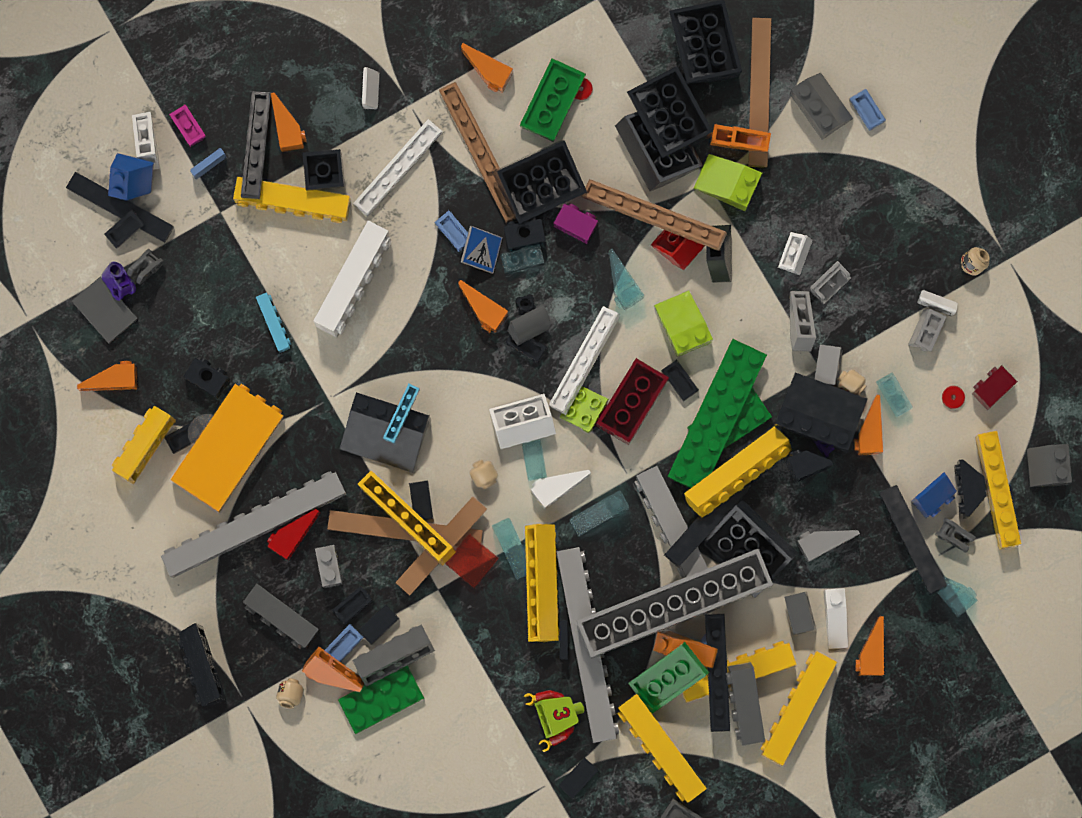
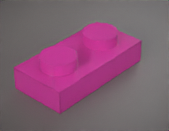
M186 105L169 114L190 147L206 138V135Z

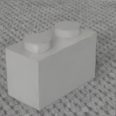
M335 545L316 548L315 552L322 587L328 588L343 585Z

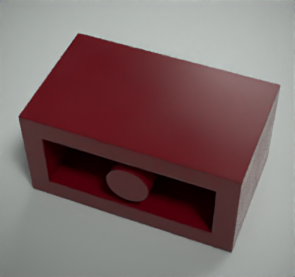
M1002 365L998 369L996 367L992 368L987 373L989 378L984 382L980 380L973 387L975 391L972 395L987 410L1018 382Z

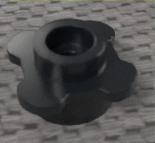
M528 294L527 296L516 298L515 302L518 304V313L520 315L536 309L533 303V295Z

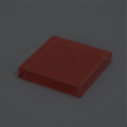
M469 533L455 550L456 553L445 564L475 588L499 557Z

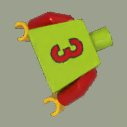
M552 690L539 692L536 695L530 693L524 695V697H532V701L525 703L526 705L532 706L535 704L546 736V739L540 741L539 744L542 742L548 744V748L542 750L543 752L548 751L551 745L555 746L567 740L574 731V725L578 723L577 715L584 713V706L581 702L573 704L570 697H564L562 693Z

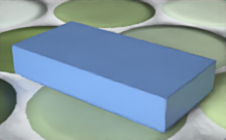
M867 89L849 99L869 131L886 121Z
M219 148L190 169V172L197 180L227 157L222 149Z
M448 211L434 223L457 251L460 252L465 248L468 232L453 214Z
M349 624L324 651L341 662L364 637Z

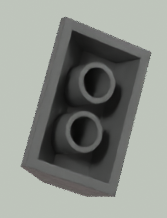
M822 73L805 79L790 91L791 97L822 140L853 119Z

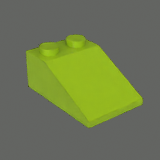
M709 154L693 189L746 211L762 173L743 164Z
M690 291L654 305L676 357L712 343L711 333Z

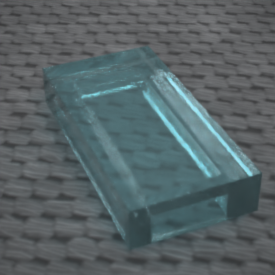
M541 440L522 443L528 481L547 478Z

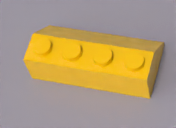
M155 406L147 410L144 415V422L135 428L132 440H128L122 449L124 451L121 457H116L112 463V471L132 484L135 483L176 421L171 415Z

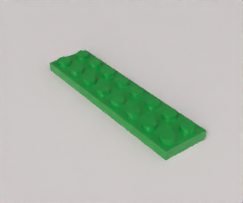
M732 338L667 476L668 478L692 488L713 472L767 354Z

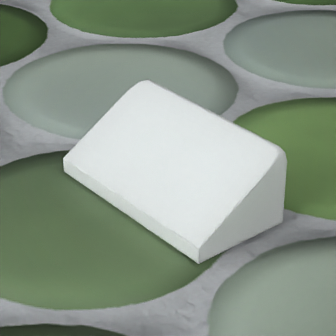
M365 67L363 71L362 106L364 109H377L379 72Z
M791 232L778 267L800 275L812 244V239L807 235Z
M925 290L921 291L917 302L950 316L956 313L958 305L957 302Z

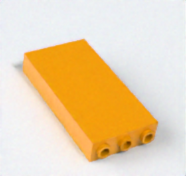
M235 384L170 479L219 513L284 418L281 414V409L274 405L272 407L265 404L267 400L258 394L253 396L249 393L250 389L243 384H240V386Z

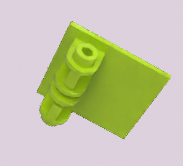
M582 386L567 414L561 413L559 418L589 433L593 431V427L596 421H598L599 416H601L604 407L607 406L609 399Z

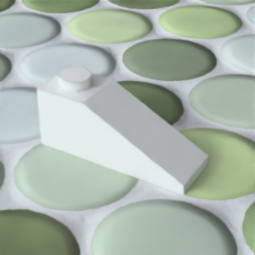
M151 112L132 115L136 157L154 162L153 170L160 169Z
M585 470L547 477L544 480L540 478L532 484L531 492L543 508L546 509L589 477L591 472Z
M845 588L824 590L828 649L848 648Z

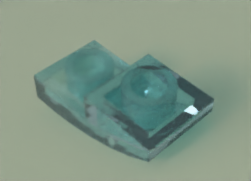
M540 244L500 255L505 273L544 263Z
M893 372L876 381L896 417L913 408Z

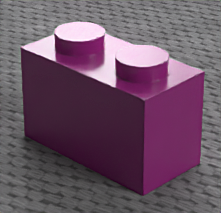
M564 203L554 222L555 228L588 244L598 225L596 216L588 212L584 214L579 211L577 206L570 203L569 205Z

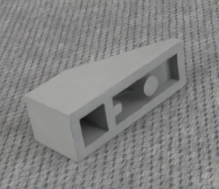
M790 291V339L792 351H811L816 340L808 291Z
M858 530L819 531L811 534L807 531L799 536L800 540L796 543L808 563L858 536L860 533Z

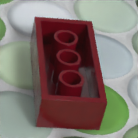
M636 358L598 419L596 426L629 446L667 384L669 377Z

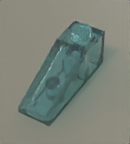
M610 249L609 261L614 296L616 297L614 302L619 308L623 307L626 311L644 299V294L614 250Z
M620 490L569 520L579 537L629 510L630 507Z
M510 518L492 525L516 579L526 576V552Z
M943 576L947 588L937 593L958 617L978 601L975 598L977 594L971 587L967 588L965 585Z

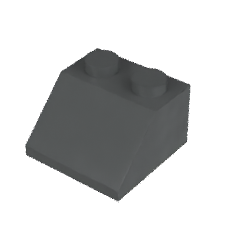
M1069 444L1047 445L1026 449L1030 487L1068 485L1072 483Z

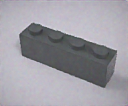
M258 584L254 586L243 601L246 604V610L253 615L257 612L262 616L260 620L266 625L270 626L272 623L277 627V633L284 638L288 635L293 639L291 643L299 649L302 646L307 649L320 631Z
M421 624L412 627L402 635L393 637L392 640L385 644L376 646L367 653L360 654L352 661L365 686H368L434 652L435 649Z
M751 662L728 666L729 673H726V681L728 685H731L729 699L730 703L734 704V710H731L733 721L737 722V728L734 729L736 740H740L742 746L765 742L754 667Z

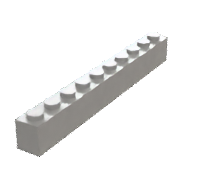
M327 472L321 475L322 479L316 482L310 480L304 483V487L299 490L296 488L286 492L287 496L279 498V496L269 500V504L264 507L258 505L252 508V512L247 515L244 513L239 514L230 523H227V521L220 523L216 526V530L211 532L206 530L200 533L199 538L192 540V538L187 539L181 543L182 546L176 549L175 547L166 549L164 551L165 554L161 555V558L170 577L179 576L347 495L336 472Z
M579 547L557 551L593 743L613 740L619 734L618 724L613 723L612 715L616 714L614 704H610L608 696H612L610 684L606 685L605 677H608L606 665L602 666L601 658H604V653L593 658L590 657L577 625V620L596 613L595 608L591 609L590 601L593 600L592 590L587 589L586 582L590 581L588 570L584 571L583 563H586L584 551L580 552Z

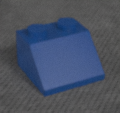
M117 153L110 166L108 196L130 200L150 194L152 191L154 162Z
M943 472L911 502L925 518L929 516L933 518L941 511L939 507L943 503L948 505L955 499L954 494L957 490L945 472Z

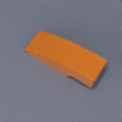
M714 124L710 145L768 152L771 133Z

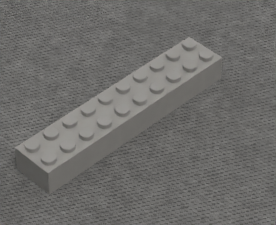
M756 549L577 620V625L589 655L593 658L773 586L760 551Z

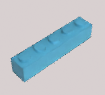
M266 292L257 296L256 299L279 353L290 349L289 345H291L289 338L286 339L285 337L287 333L285 328H282L280 325L282 321L280 316L277 317L276 307L272 306L271 302L273 300L271 295H268Z
M408 383L384 434V440L395 444L420 388Z

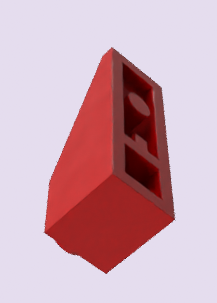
M315 509L281 528L276 534L273 532L267 541L269 543L267 547L289 561L320 512Z

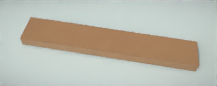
M472 497L439 535L454 547L486 512L487 508L476 498ZM424 550L396 581V584L411 595L439 562Z

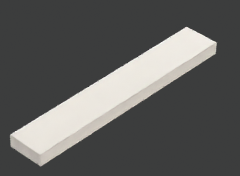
M428 119L353 204L368 217L443 131Z
M604 306L602 307L548 405L550 408L562 414H567L621 315Z

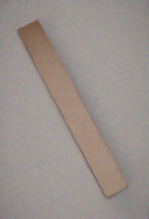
M752 18L749 129L768 132L771 18ZM748 152V167L767 168L768 152Z
M454 82L439 89L506 224L515 220L516 218L492 171L500 167L457 83Z
M589 179L585 187L587 193L581 195L584 199L718 251L727 235L723 230Z
M330 510L328 530L416 541L392 518ZM428 523L438 534L447 526ZM469 529L455 547L480 550L483 530Z

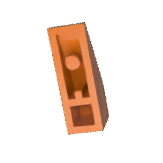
M462 43L461 51L485 84L488 85L487 87L494 92L500 91L503 93L513 74V68Z
M271 93L281 151L285 152L304 148L303 142H307L305 131H301L299 124L277 95Z
M460 280L458 283L459 287L482 324L481 327L489 333L491 331L496 333L508 316V311Z
M121 361L120 364H115L77 385V389L79 391L137 389V366L132 364V361Z
M880 395L874 397L857 435V439H854V449L858 450V455L883 453Z
M884 616L877 618L859 654V660H855V671H859V676L884 675Z
M672 631L657 633L653 651L667 655L685 642L704 666L713 668L718 649Z
M320 647L310 656L302 669V672L309 679H313L317 683L360 692L364 685L359 675Z

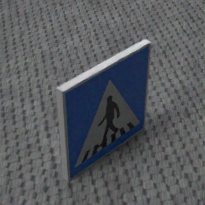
M470 226L461 263L493 274L503 237Z

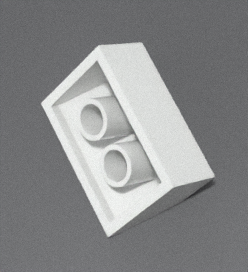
M545 394L489 409L500 449L556 434Z

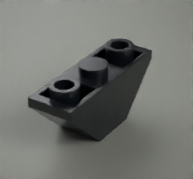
M715 225L712 227L725 231L727 235L719 251L706 246V262L713 283L732 282L731 225Z
M961 459L957 461V465H954L955 476L959 478V484H956L957 495L961 496V503L958 504L959 514H963V519H967L987 495L985 477L965 460Z

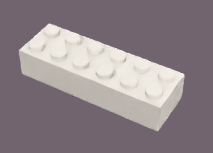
M369 220L367 221L314 319L317 328L336 338L338 334L343 333L346 328L345 321L347 317L351 318L355 311L354 304L357 300H361L365 292L363 291L365 284H369L374 274H372L374 267H379L383 251H387L392 241H390L388 230Z

